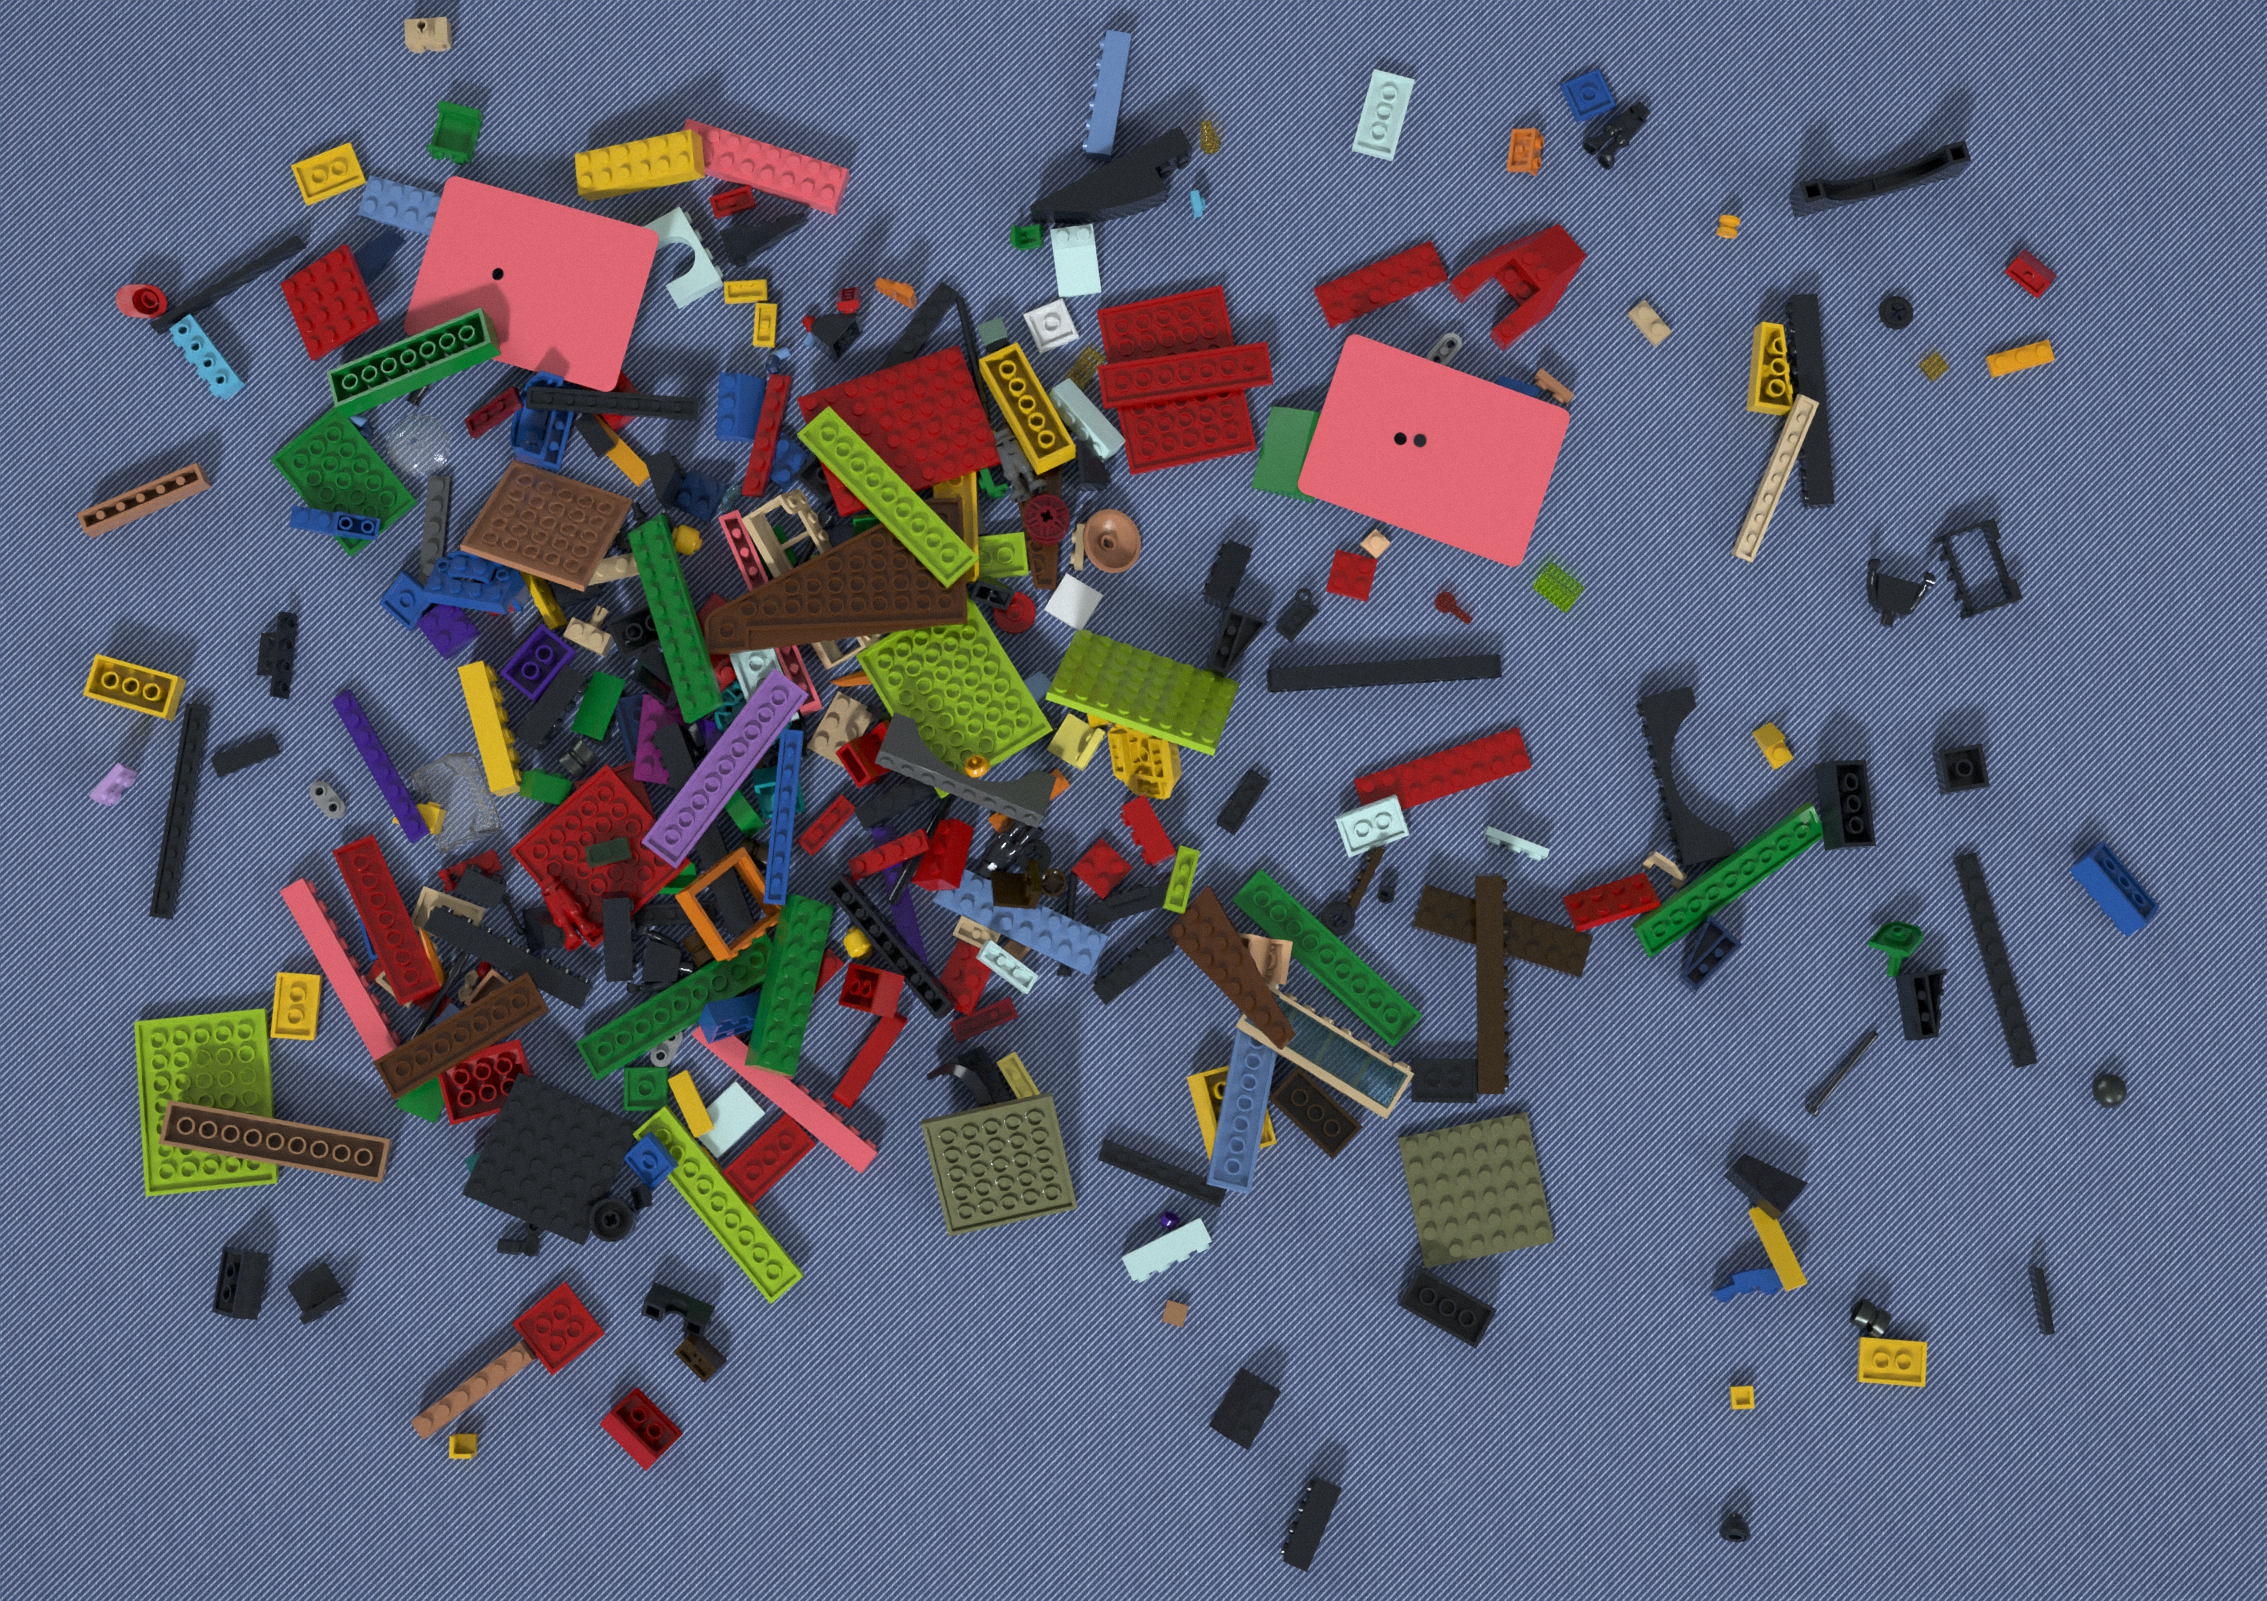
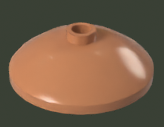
M1114 509L1101 510L1088 519L1083 530L1084 550L1090 561L1102 571L1120 573L1131 568L1137 561L1141 550L1140 534L1134 522L1126 514Z

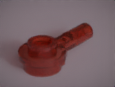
M1442 592L1436 596L1435 607L1439 612H1451L1467 625L1472 622L1473 618L1456 606V599L1453 594Z

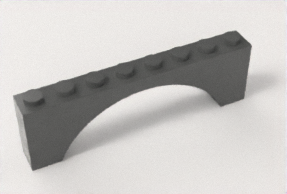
M897 712L893 714L875 760L876 764L884 768H889L904 776L914 778L924 784L934 786L944 792L954 794L966 801H971L986 809H991L1006 817L1016 819L1038 828L1044 817L1057 778L1038 769L1025 777L1004 782L984 781L963 775L941 762L928 749L919 735L914 719Z

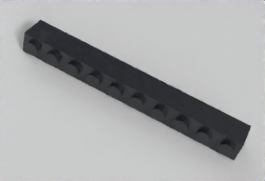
M1817 294L1791 295L1785 303V314L1789 315L1786 331L1791 340V344L1788 345L1789 357H1792L1793 364L1790 365V376L1794 377L1792 398L1796 399L1797 394H1801L1819 402L1797 455V460L1801 463L1798 478L1799 482H1802L1803 490L1800 491V501L1804 503V509L1830 508L1835 502Z
M1047 709L1042 711V713L1046 717L1053 731L1044 735L1043 737L1031 743L1030 745L1057 732V728L1054 722L1052 721ZM913 778L854 809L863 829L868 831L938 793L934 786L924 784Z
M677 722L653 731L655 737L651 738L655 749H659L662 757L659 760L663 770L667 769L670 777L667 778L671 790L675 789L676 794L681 791L697 770L681 725ZM716 819L693 847L694 851L698 850L701 859H698V863L702 872L707 871L729 854ZM733 865L707 886L710 892L714 891L716 897L713 900L717 912H722L724 920H721L725 933L729 932L730 935L747 930L756 923Z

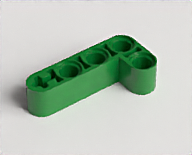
M738 788L724 808L741 831L748 838H751L766 827V824Z

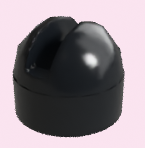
M1382 886L1378 890L1377 897L1380 902L1388 904L1394 900L1395 892L1390 886ZM1382 890L1392 894L1391 898L1382 894Z

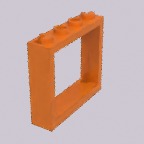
M744 847L730 852L675 895L717 962L724 959L730 961L733 957L738 956V950L749 947L753 943L752 939L754 937L759 938L767 932L765 928L777 924L782 905L763 903L765 879ZM734 865L764 911L765 916L727 946L695 895Z

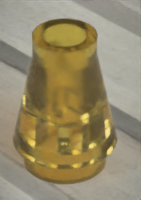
M1206 120L1201 122L1200 148L1205 154L1218 152L1221 141L1213 127L1212 121Z

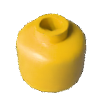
M683 524L678 528L675 527L671 535L676 551L688 556L692 555L694 550L699 551L703 539L699 538L700 532L697 529Z
M857 926L847 930L843 944L851 958L863 960L873 954L874 946Z

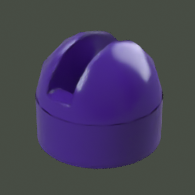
M1170 1211L1163 1212L1160 1219L1162 1228L1167 1227L1169 1231L1173 1230L1179 1222V1217Z

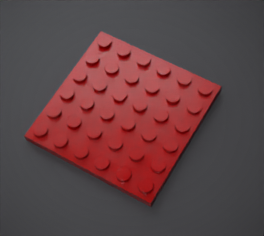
M608 764L509 850L538 885L547 877L554 875L557 882L561 881L562 885L569 891L576 902L582 905V916L590 923L600 924L601 932L590 939H585L593 949L603 942L601 892L628 891L629 898H633L634 911H630L631 917L692 863L687 856L676 869L642 843V840L657 820ZM570 917V922L581 934L579 927L577 926L575 921Z

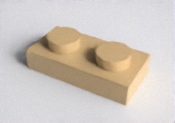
M1645 300L1627 314L1654 347L1672 333Z
M1077 524V530H1072V543H1076L1075 551H1071L1070 564H1074L1075 570H1083L1084 566L1083 530L1085 524Z
M961 916L952 934L980 949L987 939L997 944L1001 936L1000 933L964 916Z

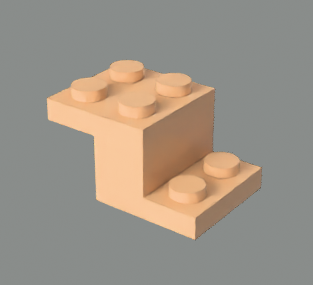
M1238 933L1256 962L1261 975L1264 976L1266 983L1270 980L1276 984L1286 985L1293 942Z

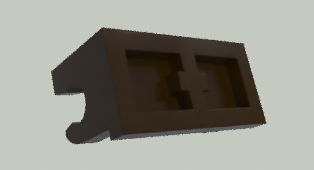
M689 1335L674 1350V1353L703 1383L711 1378L727 1362V1359L704 1336L700 1339Z

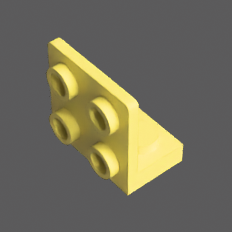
M1069 713L1047 747V750L1084 772L1106 733L1099 728L1090 729L1087 723Z

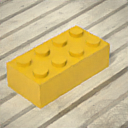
M96 654L83 695L91 699L174 722L186 680L178 676Z

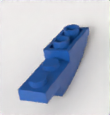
M293 505L289 527L312 531V533L377 541L381 519Z
M1756 1268L1729 1274L1731 1283L1714 1289L1711 1293L1715 1300L1726 1302L1733 1299V1295L1741 1292L1744 1295L1753 1292L1755 1286L1759 1293L1770 1295L1778 1292V1287L1783 1285L1775 1268Z

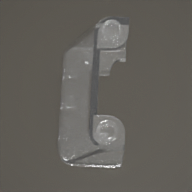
M471 752L446 754L410 773L413 787L421 793H428L431 802L441 804L440 809L447 810L442 825V832L438 833L435 838V844L440 854L451 852L501 831L502 822L479 762Z

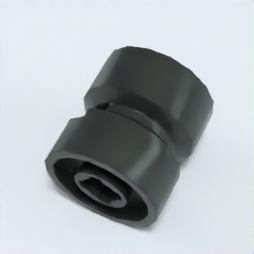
M580 738L570 745L571 752L565 751L557 758L575 778H578L584 772V765L591 766L599 758Z
M1862 1298L1855 1306L1849 1322L1860 1329L1865 1327L1867 1333L1879 1338L1888 1327L1892 1314L1881 1307L1876 1309L1874 1303Z

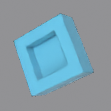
M1198 190L1190 191V202L1194 218L1201 217L1203 209H1206L1204 196H1200Z

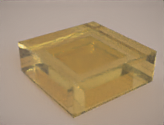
M1937 352L1919 365V368L1931 383L1950 369Z

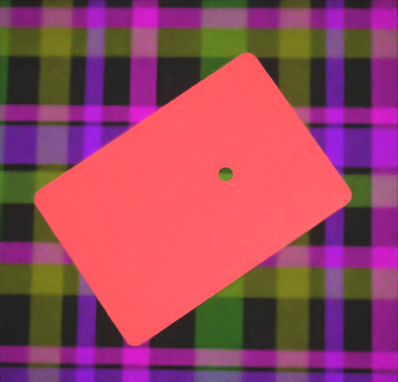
M458 176L450 177L445 183L405 318L404 330L408 335L413 336L482 307L492 318L501 350V355L491 359L535 372L544 371L564 377L563 380L609 392L617 384L659 243L658 234L648 228ZM496 268H501L504 272L501 280H495L492 276Z
M1353 334L1346 339L1298 480V488L1302 493L1515 567L1523 561L1569 425L1570 415L1564 408L1361 335ZM1399 432L1404 433L1407 438L1403 445H1398L1394 441V436ZM1418 434L1426 437L1427 441L1423 447H1417L1414 444V437Z

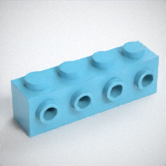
M191 314L169 329L173 334L171 337L173 342L179 348L181 346L186 352L183 355L191 364H196L198 367L196 370L197 374L203 381L208 380L211 384L208 388L215 397L220 396L226 400L245 386L244 382Z

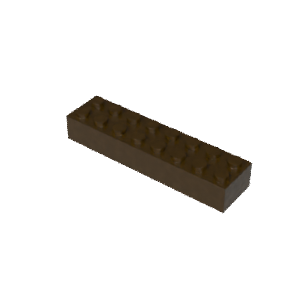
M1425 884L1411 928L1476 947L1475 899ZM1507 909V914H1503V922H1507V936H1503V944L1508 946V958L1577 979L1582 977L1593 935L1576 932L1574 929Z

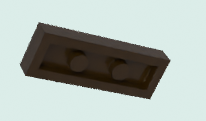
M1379 846L1375 851L1370 850L1366 858L1369 864L1366 870L1361 869L1356 879L1359 881L1356 889H1351L1346 899L1350 901L1348 906L1356 910L1385 852V849Z

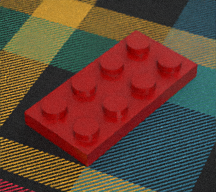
M1645 872L1562 897L1563 904L1576 932L1649 911L1660 906V901Z
M786 1113L728 1166L722 1174L753 1205L817 1144Z

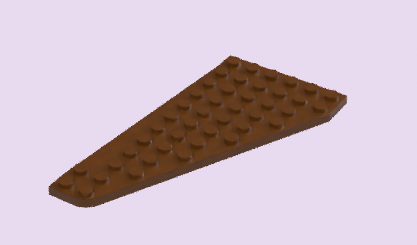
M962 497L924 500L940 519L964 542ZM880 523L713 610L707 616L704 625L706 648L709 655H728L944 625L968 624L966 575L964 573L947 589L883 523Z

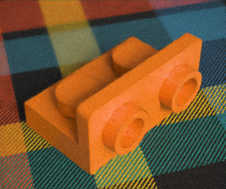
M1536 128L1512 129L1506 169L1508 172H1530L1532 176L1538 175V169L1541 168L1540 153L1544 147V137Z

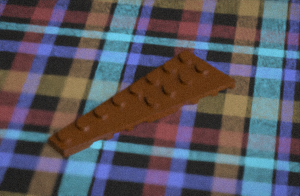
M1002 417L1003 428H1009L1011 434L1015 435L1007 419ZM1063 464L1039 475L1036 474L1033 468L1032 473L1035 478L1044 479L1048 484V488L1037 496L1048 494L1061 499ZM1020 473L1021 482L1029 494V499L1019 502L1018 506L1034 588L1036 590L1056 591L1059 543L1051 546L1039 545L1028 535L1024 520L1025 509L1030 501L1037 496L1031 495L1028 484ZM1050 514L1043 517L1044 522H1047L1048 519L1052 520Z
M1207 885L1168 929L1166 934L1278 1049L1283 1050L1296 1035V1032L1285 1013L1282 1012L1275 995L1270 991L1264 976L1258 970L1256 962L1244 941L1239 937L1232 920L1229 919L1224 911V907L1216 897L1214 889Z

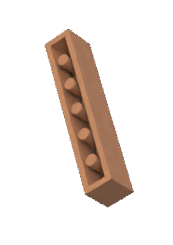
M194 463L77 513V517L84 533L94 538L207 490L212 486L205 469L198 463Z
M526 1341L519 1342L410 1422L423 1440L429 1438L538 1358Z

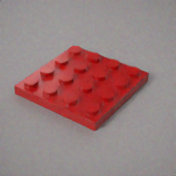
M344 244L280 283L311 360L317 361L381 322L349 245Z

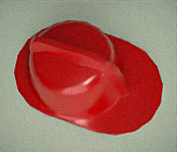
M129 284L121 287L116 294L115 301L118 309L129 317L158 318L167 309L166 296L161 289L154 285Z

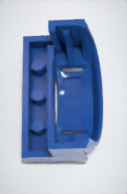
M544 371L538 372L529 379L520 395L524 407L514 413L511 425L510 445L516 455L515 460L553 471L560 469L574 412L550 411L542 440L549 411L526 408L527 387L579 390L580 387L563 383L564 377Z
M460 550L450 553L446 558L438 557L424 587L423 594L426 600L431 603L507 614L511 604L515 611L522 612L530 591L517 569ZM497 568L498 571L496 572V575H495L493 581H491V578H492V576H493V573H494L495 569ZM459 577L479 580L484 582V584L459 580Z

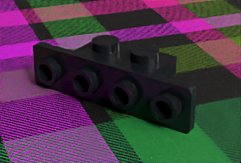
M283 611L278 613L277 631L261 633L257 675L262 677L272 676L271 697L289 699L297 615Z
M1168 882L1152 887H1143L1142 884L1130 887L1131 891L1129 892L1115 891L1109 893L1110 897L1106 898L1105 901L1086 906L1091 926L1095 927L1162 907Z

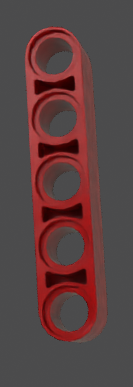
M897 1011L894 1013L893 1019L882 1017L833 1093V1099L849 1109L853 1107L903 1030L908 1018Z

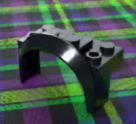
M983 1045L953 1058L927 1074L928 1081L939 1075L944 1076L946 1074L958 1078L972 1092L978 1108L1012 1100Z

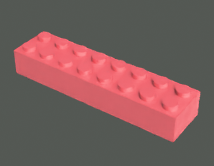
M686 119L683 131L691 129L702 136L706 175L744 187L750 185V188L837 216L850 179L847 168L698 121Z

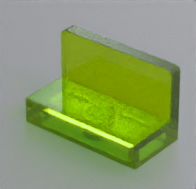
M1554 563L1549 564L1532 586L1533 589L1564 613L1570 609L1585 590V587Z

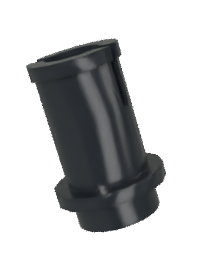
M430 384L412 391L406 401L419 407L425 393L430 391Z

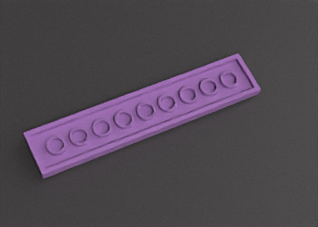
M774 668L648 832L642 843L677 869L780 735L781 731L809 697V694Z

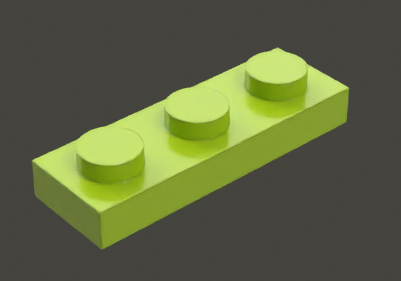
M1181 845L1178 846L1162 908L1181 914L1185 912L1200 851Z

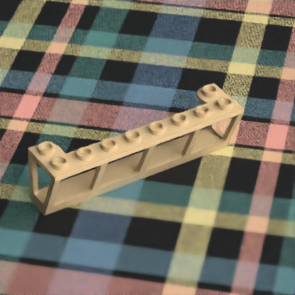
M800 489L777 496L741 519L774 578L794 569L785 550L808 536L812 537L821 554L833 548L828 534L818 522L817 514L812 511L806 495ZM781 505L789 514L798 513L807 529L806 532L784 544H780L765 517L768 512ZM882 634L856 637L860 646L845 655L842 654L835 640L811 644L825 669L829 670L859 654L884 637Z

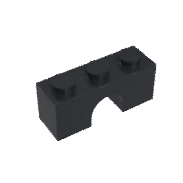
M654 1282L644 1300L641 1315L661 1323L666 1315L678 1314L684 1319L682 1332L702 1339L712 1321L715 1307Z

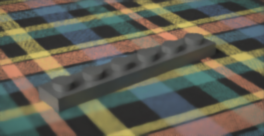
M431 475L428 477L419 582L424 587L438 557L444 558L451 477Z

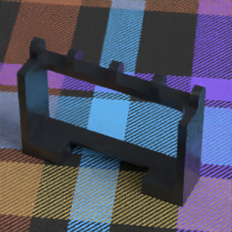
M1994 518L1945 533L1943 536L1933 539L1934 544L1942 542L1946 555L1939 557L1941 562L1948 560L1953 575L1947 577V581L1955 580L1960 596L1954 597V601H1963L1966 613L1960 616L1961 620L2017 603L2023 599L2017 580H2010L1997 544L2001 536ZM1982 529L2007 600L1973 610L1952 553L1949 539Z

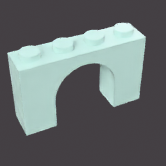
M680 207L644 226V228L654 230L658 234L659 243L656 251L676 242L687 244L695 251V262L691 270L684 276L666 285L678 309L722 286L723 283L720 278L724 277L718 265L715 267L712 265L710 260L713 259V256L708 247L703 249L700 243L703 239L697 229L693 231L690 224L693 221L688 212L683 213Z

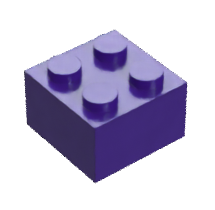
M439 604L416 622L440 655L446 660L481 635V632L461 607Z

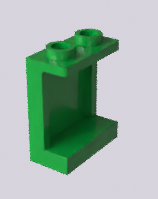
M439 100L437 106L440 112L431 145L427 144L426 149L431 157L435 159H451L453 163L458 165H464V163L471 164L484 115L478 109Z

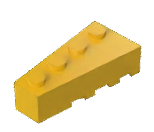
M1761 322L1754 327L1746 411L1786 417L1790 414L1793 406L1792 385H1790L1789 364H1787V348L1782 324Z

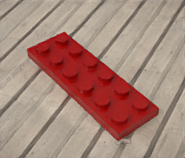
M1428 241L1314 288V293L1331 329L1446 282L1448 278L1432 241Z

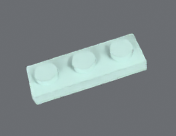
M1490 826L1486 828L1484 837L1488 838L1487 841L1498 846L1500 843L1508 846V850L1520 853V851L1529 853L1528 857L1540 861L1541 858H1547L1550 851L1548 848Z
M987 939L975 957L1024 994L1029 993L1038 978L1036 973L992 940Z

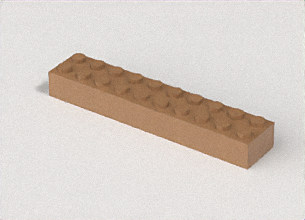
M168 1100L159 1140V1144L379 1183H384L393 1139Z

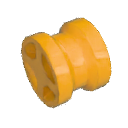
M1721 215L1719 217L1720 227L1717 228L1716 234L1724 238H1736L1738 235L1737 226L1740 225L1741 221L1740 218L1732 215Z

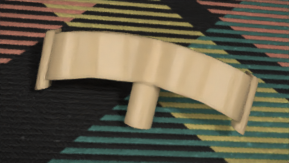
M475 970L466 974L465 981L467 984L458 991V997L461 1002L465 1003L473 993V988L477 986L480 977H478Z

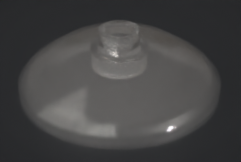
M415 413L402 417L391 427L386 438V452L392 465L403 474L413 477H423L436 472L446 462L450 453L451 443L448 431L439 420L427 414ZM413 439H418L416 445L411 444Z

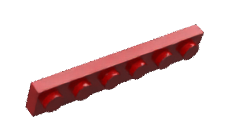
M770 374L741 492L744 496L764 498L793 381L791 376Z

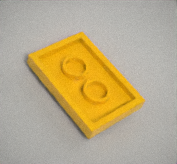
M350 142L291 165L307 206L367 183Z
M277 972L271 1038L316 1041L322 975Z
M1859 1337L1857 1381L1925 1387L1927 1342Z

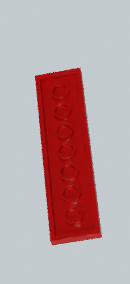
M1267 342L1097 366L1104 409L1273 385Z
M1516 727L1355 779L1354 784L1362 806L1395 794L1401 810H1405L1529 770L1532 767L1519 728Z
M372 834L332 850L399 1006L441 989L374 835Z

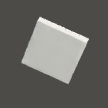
M1063 298L1023 314L1039 354L1079 338Z
M1066 573L1044 611L1072 628L1081 631L1103 598V595Z

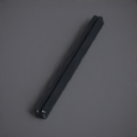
M950 793L941 799L925 829L929 841H931L940 820L945 819L957 797L956 795ZM925 852L907 861L887 898L889 904L893 906L898 904Z

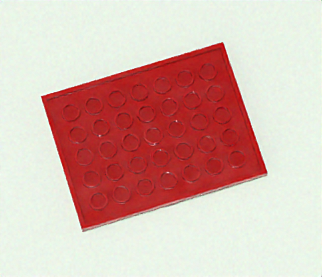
M1222 285L1097 310L1107 364L1235 346ZM1244 389L1117 407L1122 436L1126 440L1124 446L1131 476L1248 453L1257 449Z
M959 345L797 398L806 426L829 406L914 492L1001 464L997 451L998 446H995V438ZM819 459L840 517L867 509L848 487Z

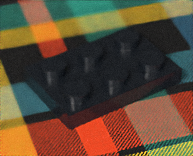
M1411 1058V1072L1414 1073L1411 1078V1102L1477 1103V1059Z

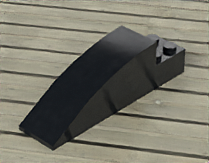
M1178 126L1030 206L1031 220L1038 223H1096L1128 217L1167 202V189L1162 180L1170 176L1171 172L1177 168L1181 170L1190 164L1192 147L1181 127Z

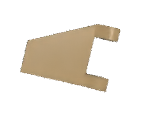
M1650 851L1648 857L1642 863V866L1648 870L1655 864L1675 877L1671 885L1677 889L1681 887L1688 876L1679 870L1675 863L1657 851Z

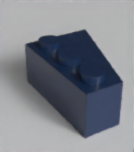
M1709 915L1679 979L1694 995L1742 947V944L1711 915Z

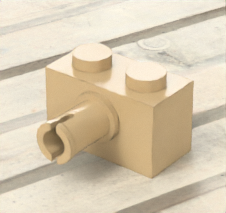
M447 17L404 20L405 44L410 51L424 53L425 50L443 52L446 49H452L451 23Z
M596 605L590 621L586 623L572 617L563 637L606 658L614 643L612 635L601 629L609 611Z

